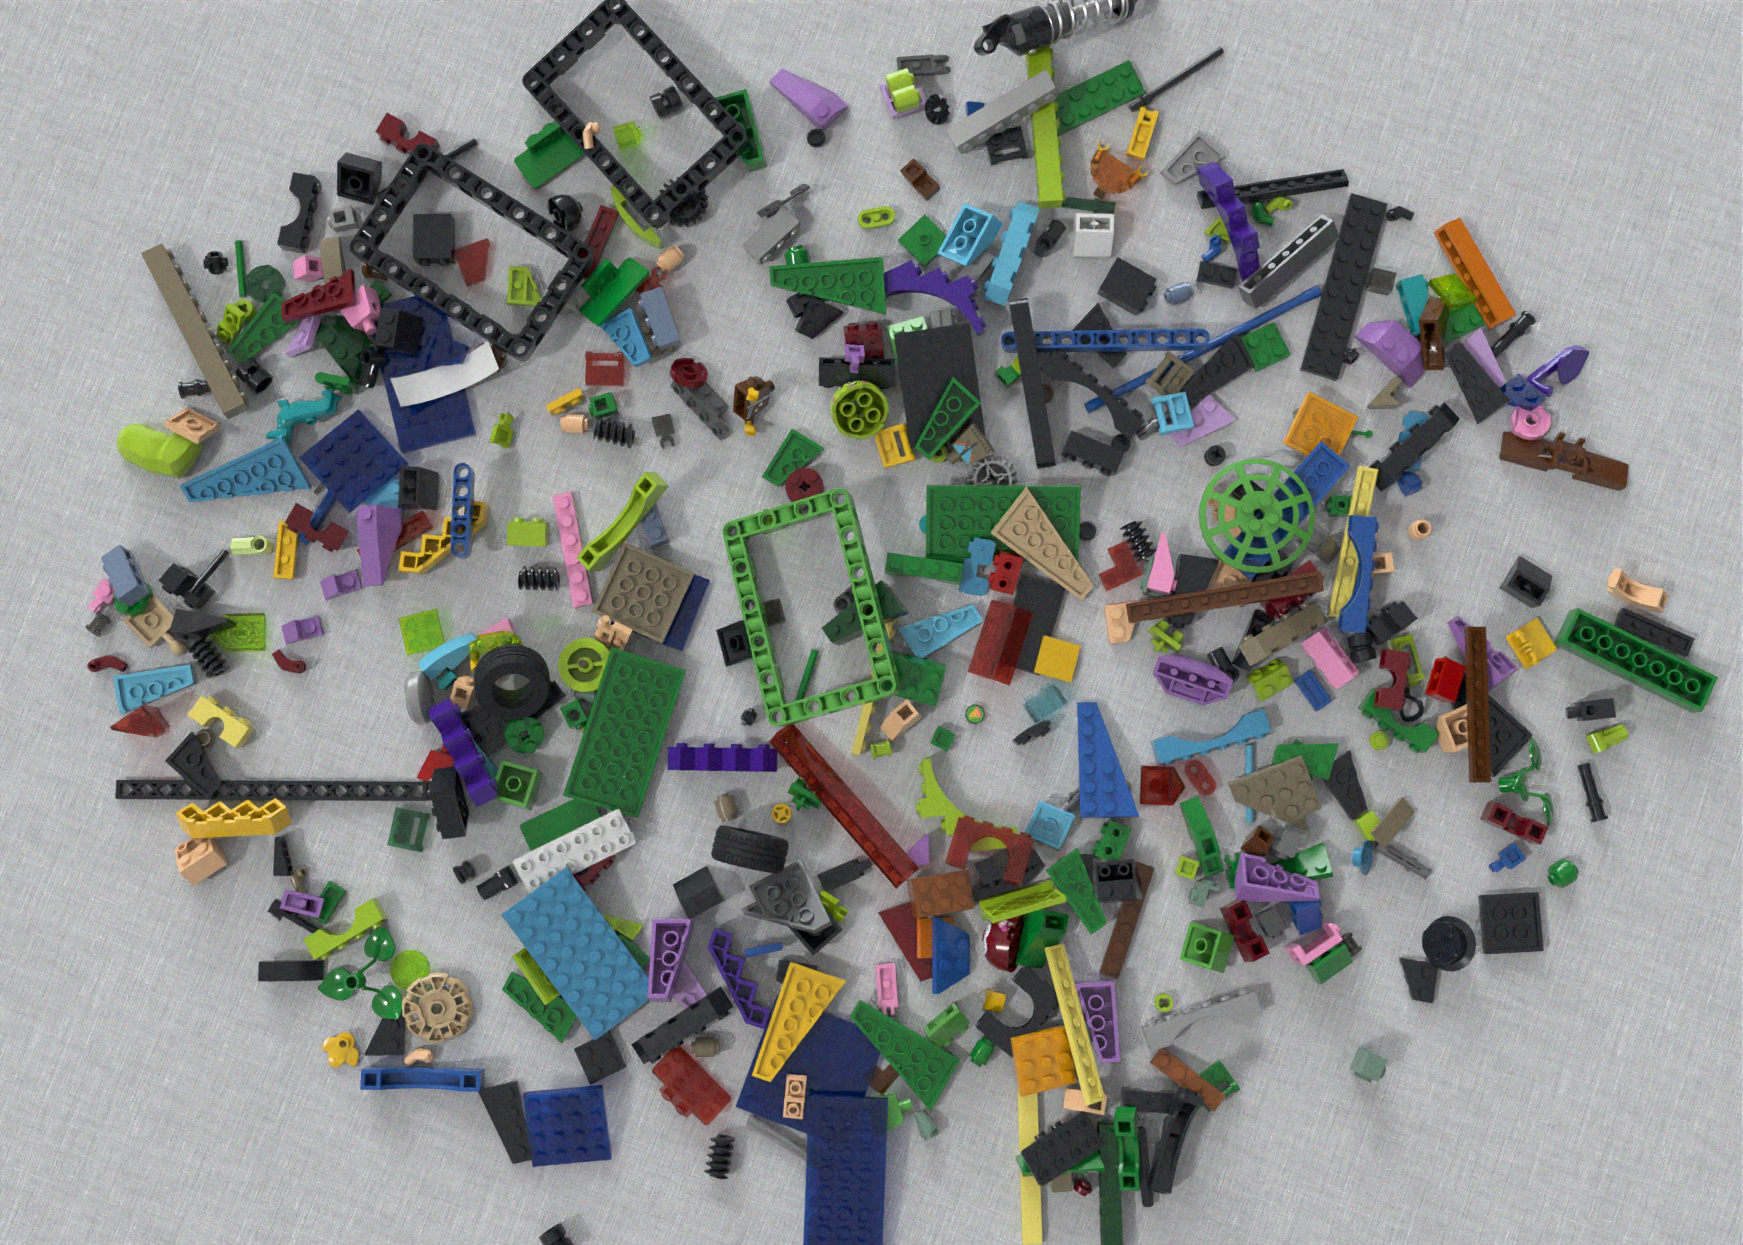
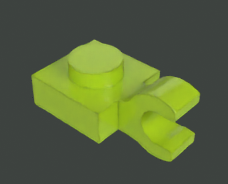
M500 413L499 424H494L489 442L503 448H509L514 430L510 429L513 415Z
M822 890L819 897L825 910L833 915L835 921L841 923L848 910L837 904L839 902L837 898Z

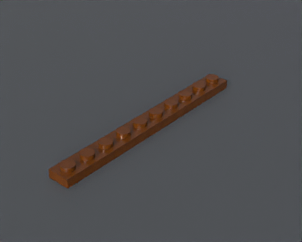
M1321 571L1127 603L1126 608L1130 624L1324 592Z

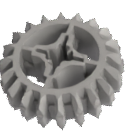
M990 455V461L984 457L982 459L983 463L980 460L976 462L978 467L971 465L970 468L974 472H968L967 476L971 477V479L966 481V483L972 485H993L992 482H987L992 477L993 480H998L995 482V485L1006 479L1008 481L1007 485H1014L1012 483H1017L1018 479L1012 478L1017 472H1010L1013 465L1011 464L1007 467V459L1001 463V456H998L997 460L994 461V456ZM991 467H997L1005 474H996ZM985 468L986 478L977 483L978 473Z

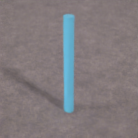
M1245 745L1246 775L1254 773L1253 745ZM1246 806V822H1254V809Z

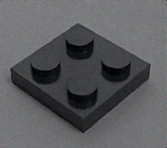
M611 1031L604 1033L597 1040L592 1039L574 1048L590 1085L627 1067Z

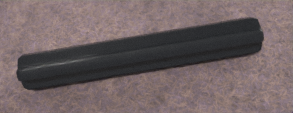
M1138 1127L1143 1178L1140 1188L1142 1206L1152 1207L1154 1205L1153 1191H1148L1150 1163L1145 1127Z

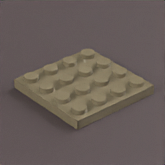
M624 542L592 612L601 617L607 615L610 621H616L641 635L663 644L695 574Z

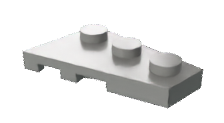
M1198 131L1164 167L1160 174L1171 184L1176 185L1197 174L1198 167L1211 162L1217 163L1225 159L1226 155Z

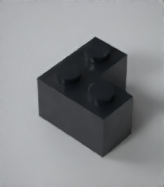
M173 563L158 580L163 584L162 589L169 594L173 593L176 596H182L185 599L183 602L192 609L194 607L201 609L216 592L205 583L195 596L190 595L188 590L199 577L187 567Z
M1403 600L1397 603L1393 601L1380 609L1382 613L1377 617L1373 615L1369 618V626L1365 631L1367 633L1371 632L1372 639L1378 646L1384 644L1397 632L1403 631L1418 618Z

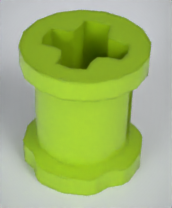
M889 739L881 743H870L873 760L879 756H892Z

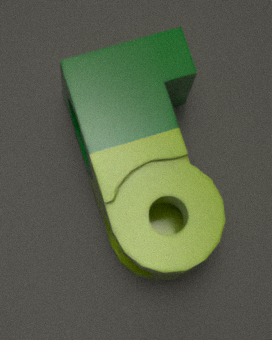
M1018 355L1009 367L1004 369L1001 366L995 372V376L1006 388L1010 387L1021 377Z

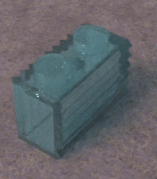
M1047 683L1040 688L1041 693L1036 696L1032 693L1023 699L1025 703L1022 707L1034 724L1068 703L1055 683L1053 685Z

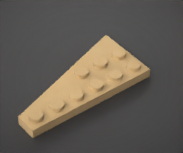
M1025 487L993 528L991 534L1082 601L1093 588V584L1028 488Z

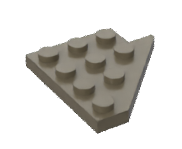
M1301 755L1228 782L1236 803L1304 830H1309L1304 815L1322 809Z

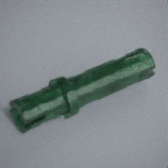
M1066 197L1061 207L1093 211L1096 214L1097 212L1114 214L1116 202L1100 201L1099 198L1091 200Z

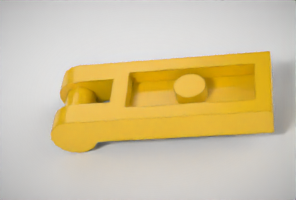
M1141 106L1126 156L1144 161L1159 111L1153 110L1152 112L1146 110V107ZM1143 118H1149L1150 122L1143 120Z

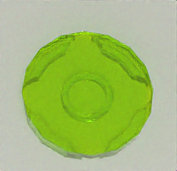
M405 950L399 953L390 965L391 978L396 985L404 989H408L416 979L421 976L423 978L427 977L430 973V963L427 957L417 950Z

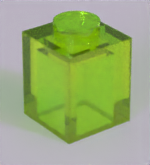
M634 121L613 127L620 151L641 145L640 138L643 135L640 126L636 127Z

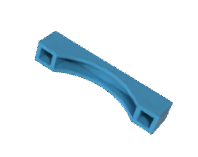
M1265 709L1242 715L1228 732L1210 741L1191 742L1174 736H1168L1151 741L1157 764L1163 763V766L1173 764L1174 759L1181 758L1184 761L1193 758L1192 754L1198 752L1201 756L1211 753L1212 748L1218 747V750L1229 748V744L1233 742L1240 745L1247 743V738L1255 737V740L1267 737L1266 733L1271 732Z

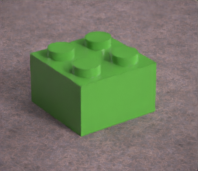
M501 760L495 778L499 786L496 788L498 797L493 800L532 811L543 773L536 769Z

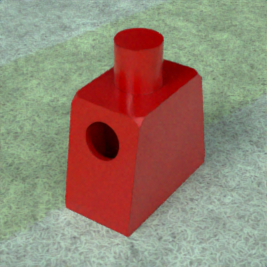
M443 744L440 752L430 750L417 775L418 779L430 782L434 769L455 766L452 756Z

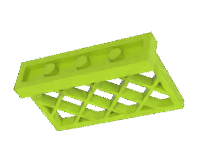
M1049 879L978 900L982 920H989L993 924L1064 903L1067 900L1066 896L1054 887L1053 881Z

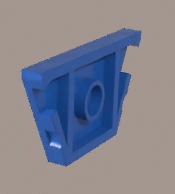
M932 917V994H940L970 974V935L938 917Z

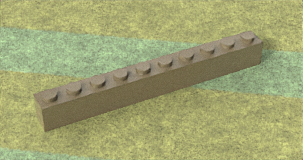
M161 243L142 252L141 254L223 414L230 419L249 410L247 405L249 399L244 391L240 392L238 387L241 384L236 375L232 376L230 370L233 368L229 361L223 359L222 354H224V351L219 343H215L214 338H216V335L212 328H207L205 323L208 320L203 311L199 312L197 307L200 305L196 297L190 295L189 291L192 289L187 280L183 281L181 277L183 272L180 266L174 264L173 259H175V256L171 249H166Z

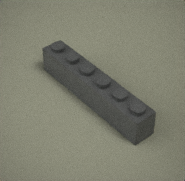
M1322 214L1319 215L1238 286L1244 302L1257 309L1338 239L1339 234L1334 220Z

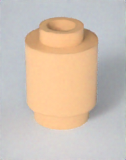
M675 245L657 257L658 262L656 264L662 272L666 270L669 273L682 262L685 256Z
M566 414V416H561V431L585 434L586 430H589L590 421L586 418V415Z
M1423 519L1411 523L1407 528L1409 538L1414 541L1422 540L1431 533L1430 523Z

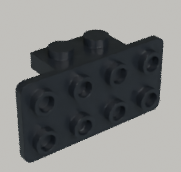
M1085 1112L1077 1114L1066 1122L1061 1123V1121L1054 1123L1050 1126L1051 1131L1047 1133L1044 1131L1034 1136L1035 1141L1021 1151L1023 1160L1039 1186L1046 1185L1104 1147L1102 1138Z

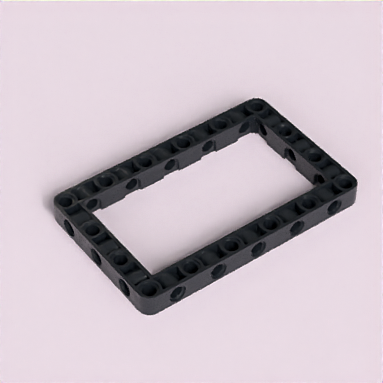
M604 0L536 63L522 79L524 87L617 188L644 220L656 229L663 227L747 150L750 145V139L740 124L625 0ZM620 4L618 9H614L616 5ZM615 24H621L629 36L643 51L645 50L663 73L672 79L687 99L694 103L711 125L723 135L712 148L654 201L594 135V148L584 149L583 139L579 140V136L583 134L586 126L550 87V84L557 77L567 72L578 61V58L585 51L595 46ZM589 30H592L591 34L586 35ZM640 31H644L642 35L637 36ZM561 56H565L563 60L558 61ZM669 57L666 62H662L663 58ZM537 81V84L531 87V84ZM689 83H694L690 89H686ZM558 107H561V110L558 113H555V110ZM713 110H718L716 115H710ZM737 137H743L742 141L735 142ZM606 160H610L607 166H603ZM710 162H715L712 168H707ZM630 187H634L633 192L627 193ZM682 188H687L684 194H679ZM654 214H659L656 220H651Z
M425 143L415 146L350 243V251L358 260L519 361H526L532 356L594 261V254L586 243ZM423 153H429L426 158H421ZM429 171L569 259L563 269L558 271L548 286L547 293L541 302L538 301L519 334H511L499 323L484 314H479L469 304L451 293L449 295L434 282L419 273H414L405 264L378 249ZM455 173H460L458 178H452ZM402 184H407L404 190H400ZM486 193H492L490 198H484ZM519 212L524 213L522 218H516V215ZM382 215H386L385 220L379 221ZM549 233H556L554 238H547ZM361 246H365V250L358 253V249ZM582 252H587L588 256L586 258H579ZM397 266L395 272L389 273L391 267ZM562 283H566V284H567L566 289H564V290H559V289H558V287H559L560 284H562ZM429 286V290L426 293H421L423 287ZM456 306H461V310L458 313H453V309ZM540 315H546V319L543 322H538ZM488 326H493L491 333H485V329ZM520 346H524L525 351L518 354L517 349Z

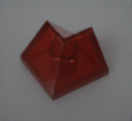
M1141 766L1140 804L1173 806L1185 789V785L1175 767Z

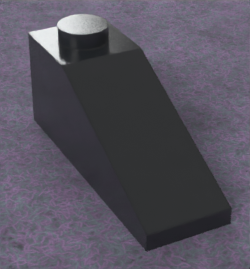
M176 609L169 631L177 634L176 637L179 639L188 640V637L197 639L203 635H210L236 627L237 623L224 617Z
M1255 609L1242 639L1250 634L1254 637L1263 632L1261 628L1271 623L1272 618ZM1238 645L1232 664L1249 672L1255 664L1249 665Z

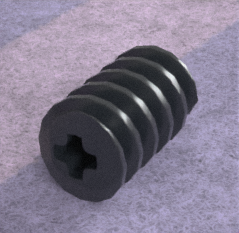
M601 416L596 423L593 439L597 437L599 441H602L605 437L606 443L612 440L614 445L620 442V446L623 447L627 443V447L631 448L636 430H633L632 424L625 428V422L619 427L617 420L611 425L610 418L603 423V417Z
M1133 521L1120 528V530H1126L1122 534L1123 537H1129L1126 543H1133L1129 548L1130 551L1136 550L1133 557H1140L1136 563L1150 557L1157 550L1156 548L1150 549L1153 541H1146L1150 535H1143L1147 529L1139 528L1143 523L1142 521Z
M523 566L518 576L519 590H522L524 586L526 590H530L531 586L533 590H538L540 586L542 591H545L547 587L549 591H553L554 587L559 591L560 575L557 567H554L553 572H550L547 566L545 572H543L542 567L539 566L538 571L535 572L534 566H531L530 571H527L526 566Z
M203 635L189 646L188 651L193 653V659H198L197 664L202 666L201 670L206 672V677L213 678L225 673L230 666H222L226 660H218L222 654H214L217 647L210 648L213 641L206 642L205 640L209 635Z
M717 1134L716 1137L710 1138L715 1145L709 1146V1149L714 1152L707 1154L712 1161L706 1162V1165L711 1168L704 1170L705 1173L714 1178L728 1179L724 1174L729 1173L730 1169L726 1166H730L731 1161L727 1158H731L733 1155L729 1150L734 1149V1145L731 1142H734L736 1138L723 1134Z

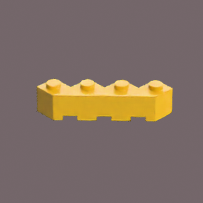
M474 501L473 535L487 525L489 505L486 502ZM444 517L442 536L423 534L420 553L401 551L399 571L408 574L424 575L452 553L450 549L452 518ZM459 527L458 534H464L466 532V527Z
M276 798L260 808L246 800L230 810L219 801L207 810L202 811L192 802L176 812L181 829L192 839L277 834L292 824L287 807Z

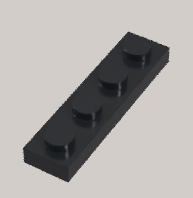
M1625 608L1620 609L1614 626L1684 657L1688 656L1695 639Z

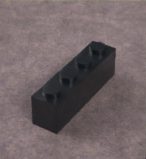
M819 357V386L832 388L834 386H842L851 381L863 380L881 389L895 387V359L864 358V363L859 362L858 373H850V362L845 361V358Z

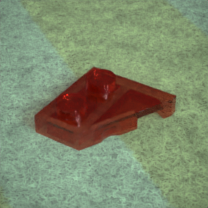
M488 238L454 250L467 287L486 279L488 247L490 246Z

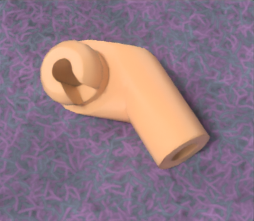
M416 1048L404 1059V1062L409 1067L417 1060L430 1063L434 1059V1054L429 1049Z

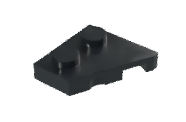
M811 296L795 331L813 339L839 318L843 311Z
M400 1015L397 1020L382 1018L365 1051V1056L404 1055L405 1017Z

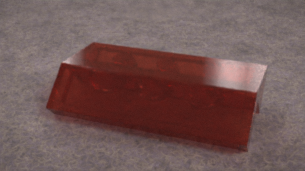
M991 600L968 673L1010 686L1034 613L1014 605Z

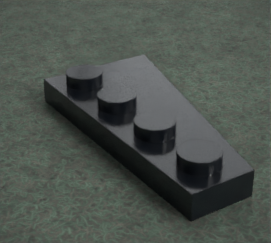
M1234 333L1181 388L1182 392H1186L1189 405L1194 404L1255 366L1237 333Z

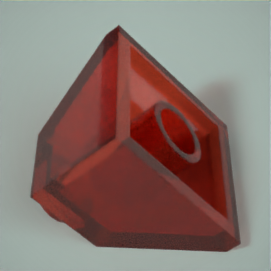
M146 705L141 706L110 726L113 731L155 738L163 735L165 729L170 727L158 707Z

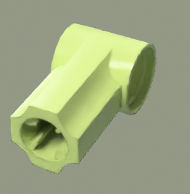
M263 536L232 538L230 543L232 555H269L274 548L273 542ZM264 541V548L260 550L259 545Z

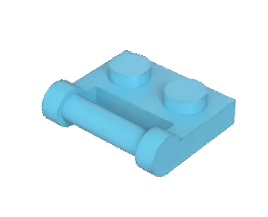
M1186 392L1157 396L1151 399L1152 405L1156 409L1161 436L1194 428ZM1167 403L1172 425H1167L1162 404Z

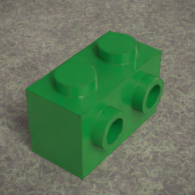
M1108 820L1107 823L1103 822L1100 833H1102L1101 838L1095 841L1092 851H1095L1093 856L1105 861L1119 860L1132 829L1112 820Z

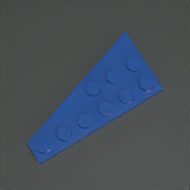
M1097 702L1077 703L1080 818L1139 817Z

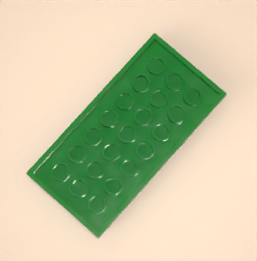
M926 485V558L948 562H964L965 558H971L968 547L969 542L974 541V537L992 540L996 543L993 560L995 554L999 555L1000 550L1018 554L991 534V531L1025 487H1027L1077 562H1079L1081 486ZM1023 557V562H1029Z
M611 647L563 796L612 811L620 809L622 814L638 818L686 670Z

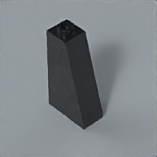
M1180 554L1177 557L1174 579L1177 580V585L1172 596L1205 591L1215 572L1219 559ZM1195 613L1169 617L1168 624H1173L1174 628L1185 629V626L1191 624Z

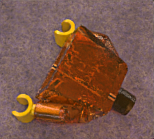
M1100 141L1091 159L1090 174L1093 177L1092 180L1099 184L1093 194L1102 200L1108 191L1113 194H1122L1132 189L1140 180L1146 177L1148 171L1145 174H1141L1139 170L1142 166L1134 170L1108 153V144L1106 148H1101L1102 142Z

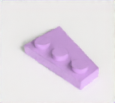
M1480 327L1462 344L1500 387L1506 382V379Z
M1208 394L1191 411L1194 428L1168 435L1180 447H1183L1236 420Z
M684 960L673 998L683 1007L687 1008L702 999L707 993Z

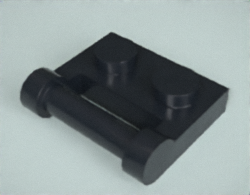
M1021 126L1007 128L1003 132L991 136L985 142L991 166L997 165L998 162L1018 158L1022 160L1028 159ZM1019 147V151L995 155L994 153L996 151H1002Z

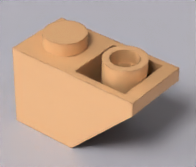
M906 699L889 714L880 728L893 742L922 717Z
M1065 1088L1063 1108L1104 1115L1107 1095H1104L1105 1100L1085 1105L1081 1090Z

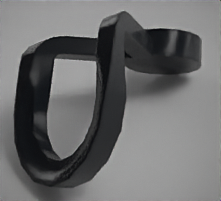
M1407 687L1404 690V696L1416 702L1419 710L1411 717L1404 715V707H1402L1399 713L1403 721L1412 722L1422 716L1424 707L1421 700L1410 695V689Z

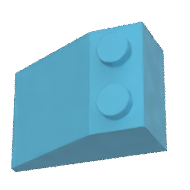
M964 203L937 254L968 267L994 241L1003 223L994 215Z

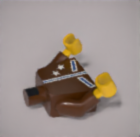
M750 376L747 380L737 383L734 390L733 412L745 421V435L753 437L756 434V425H753L754 416L767 407L769 404V393L775 390L772 381L768 380L765 382L759 376Z

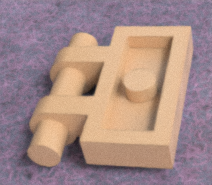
M602 616V619L598 622V630L595 631L594 639L606 645L605 647L609 652L611 647L625 651L633 630L616 621L612 626L609 622V616Z

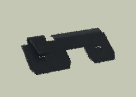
M801 184L790 191V197L782 202L780 200L772 202L759 210L757 214L760 217L765 215L767 218L777 213L776 208L808 190L810 186Z

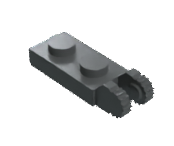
M934 54L897 57V71L907 68L909 73H913L914 77L948 74L950 72L949 67H935V63H946L949 61V57L947 55L934 56Z

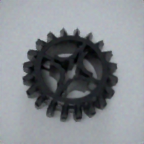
M664 183L663 186L666 190L670 185ZM682 188L679 194H684L687 188ZM660 189V194H662L665 190ZM705 189L697 195L698 200L692 199L671 219V225H675L678 222V227L680 228L682 223L689 227V222L691 221L693 225L696 224V218L702 220L700 214H706L704 208L708 207V203L705 202L708 200V196L704 195L706 193ZM688 209H694L690 213L685 214Z

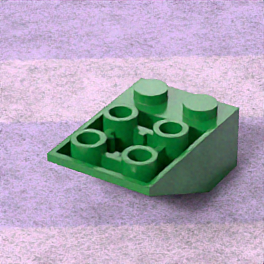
M1047 909L1026 913L1016 965L1043 968L1047 962L1044 948L1060 943L1066 934L1069 915Z

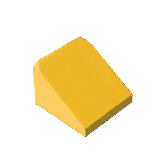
M987 989L983 1009L1002 1013L1006 993Z

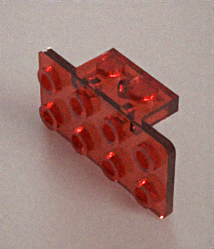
M681 1046L676 1049L672 1047L652 1068V1073L664 1084L659 1089L662 1097L666 1101L671 1102L675 1106L676 1111L686 1118L693 1113L704 1125H709L731 1101L730 1095Z

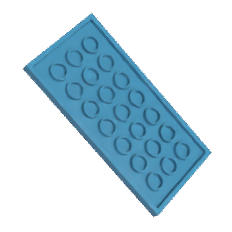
M567 867L563 868L501 914L594 1040H597L649 1000L647 998L649 977Z

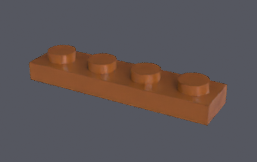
M1164 1048L1159 1049L1150 1061L1151 1064L1181 1087L1199 1093L1198 1096L1204 1098L1203 1104L1213 1112L1216 1111L1226 1097Z

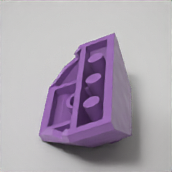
M1397 320L1367 323L1355 336L1363 346L1409 388L1424 374L1421 342Z
M1180 654L1159 656L1153 671L1154 677L1157 678L1167 694L1200 705H1207L1221 699H1227L1233 684V680L1218 667Z

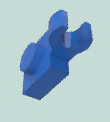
M1512 842L1497 853L1500 859L1488 866L1492 872H1499L1505 866L1508 869H1513L1524 861L1526 857L1517 844Z

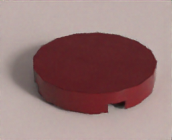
M691 358L676 359L671 365L670 376L681 386L698 388L706 383L708 372L702 363L698 362L697 364Z

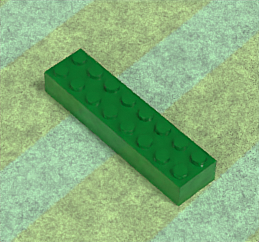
M1579 608L1569 610L1554 642V645L1691 713L1703 711L1718 679L1717 676Z

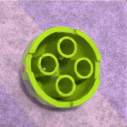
M855 380L842 385L835 392L830 403V415L838 431L844 436L858 438V440L877 434L885 425L884 422L887 413H889L888 402L881 390L874 384L863 380Z

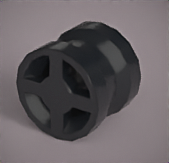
M1218 445L1211 446L1204 454L1205 462L1209 466H1218L1225 459V450Z
M468 860L463 861L460 866L453 867V872L461 884L466 883L469 878L476 877V872Z

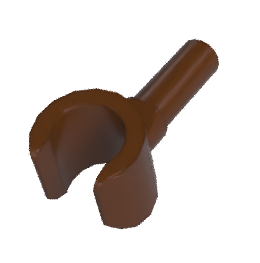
M362 265V274L365 278L376 277L388 281V278L382 274L373 272L371 267Z

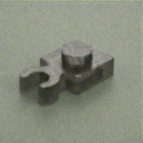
M671 414L652 417L656 437L662 436L660 440L662 449H665V441H670L672 447H675V441L670 436V434L675 433Z

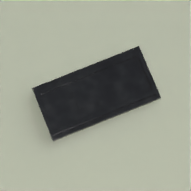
M1021 576L995 662L1040 675L1034 673L1043 636H1052L1066 590L1064 587L1033 577Z

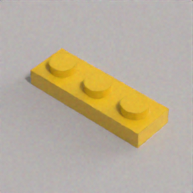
M279 521L273 578L295 580L299 531L296 534L286 528L288 525L284 523L285 521Z

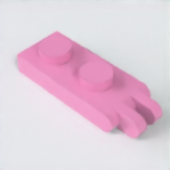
M895 963L875 964L879 1010H883V1013L887 1015V1009H890L891 1017H895L894 1009H898Z

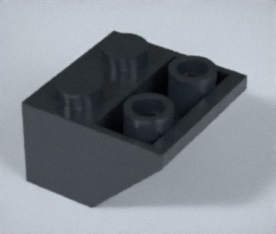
M400 466L398 508L437 511L439 473L422 467Z
M1518 556L1501 584L1500 589L1527 606L1535 608L1542 604L1548 594L1552 575L1523 557Z
M1134 859L1095 863L1099 902L1115 903L1143 900L1141 879Z

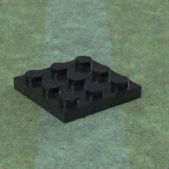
M1539 892L1478 895L1483 954L1544 951Z

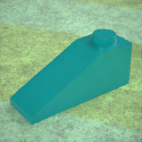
M1423 274L1402 279L1396 284L1410 332L1414 337L1420 334L1419 318L1424 310L1428 296V282L1424 279Z

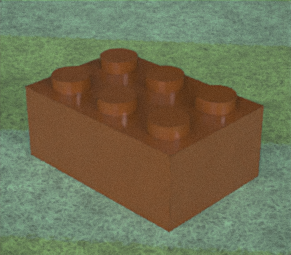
M968 870L907 880L913 919L975 909Z

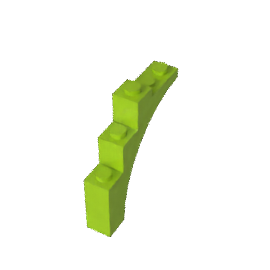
M930 758L922 759V763L919 764V773L924 776L921 790L922 795L926 794V798L919 799V803H915L917 815L920 814L921 818L944 816V820H941V829L946 831V835L969 833V836L966 837L967 848H971V852L1018 846L1016 827L986 825L971 819L959 811L940 789L933 774Z

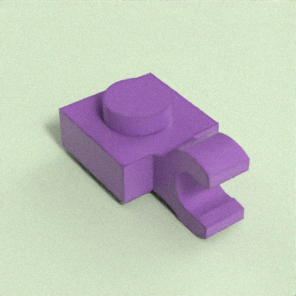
M845 344L844 356L845 361L850 362V373H858L859 362L864 363V345Z

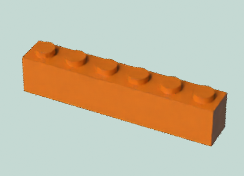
M1460 217L1444 224L1433 232L1489 330L1517 315Z

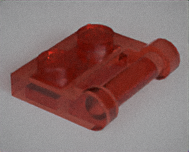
M586 351V386H624L625 355L622 352L592 353V351ZM593 361H618V366L592 365Z

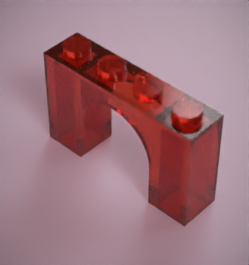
M966 815L963 818L959 817L945 863L965 870L972 846L982 838H996L1006 846L1009 854L1002 881L1022 887L1035 839L1031 838L1032 835L1020 832V835L1012 833V829L1003 826L1001 829L995 828L993 823L987 821L978 823L975 822V818Z

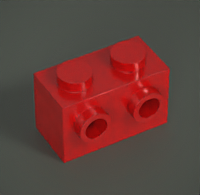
M1000 550L999 555L995 554L993 565H995L994 573L990 572L988 578L991 590L1010 595L1014 594L1023 562L1021 555Z
M1436 658L1425 695L1442 703L1455 702L1466 666L1449 658Z

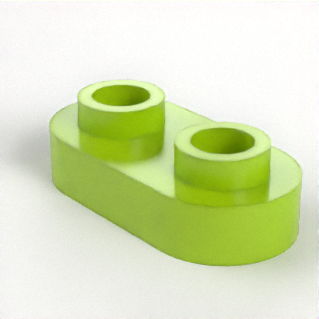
M889 206L866 209L858 215V224L864 230L887 227L892 225L895 220V212ZM887 215L889 219L884 220L882 216ZM868 218L871 222L865 223L864 220Z

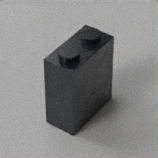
M413 214V259L420 266H430L438 263L440 266H448L449 263H455V218L452 214Z
M1117 257L1097 294L1136 316L1138 311L1143 312L1148 303L1145 301L1147 296H1152L1157 286L1154 284L1157 279Z

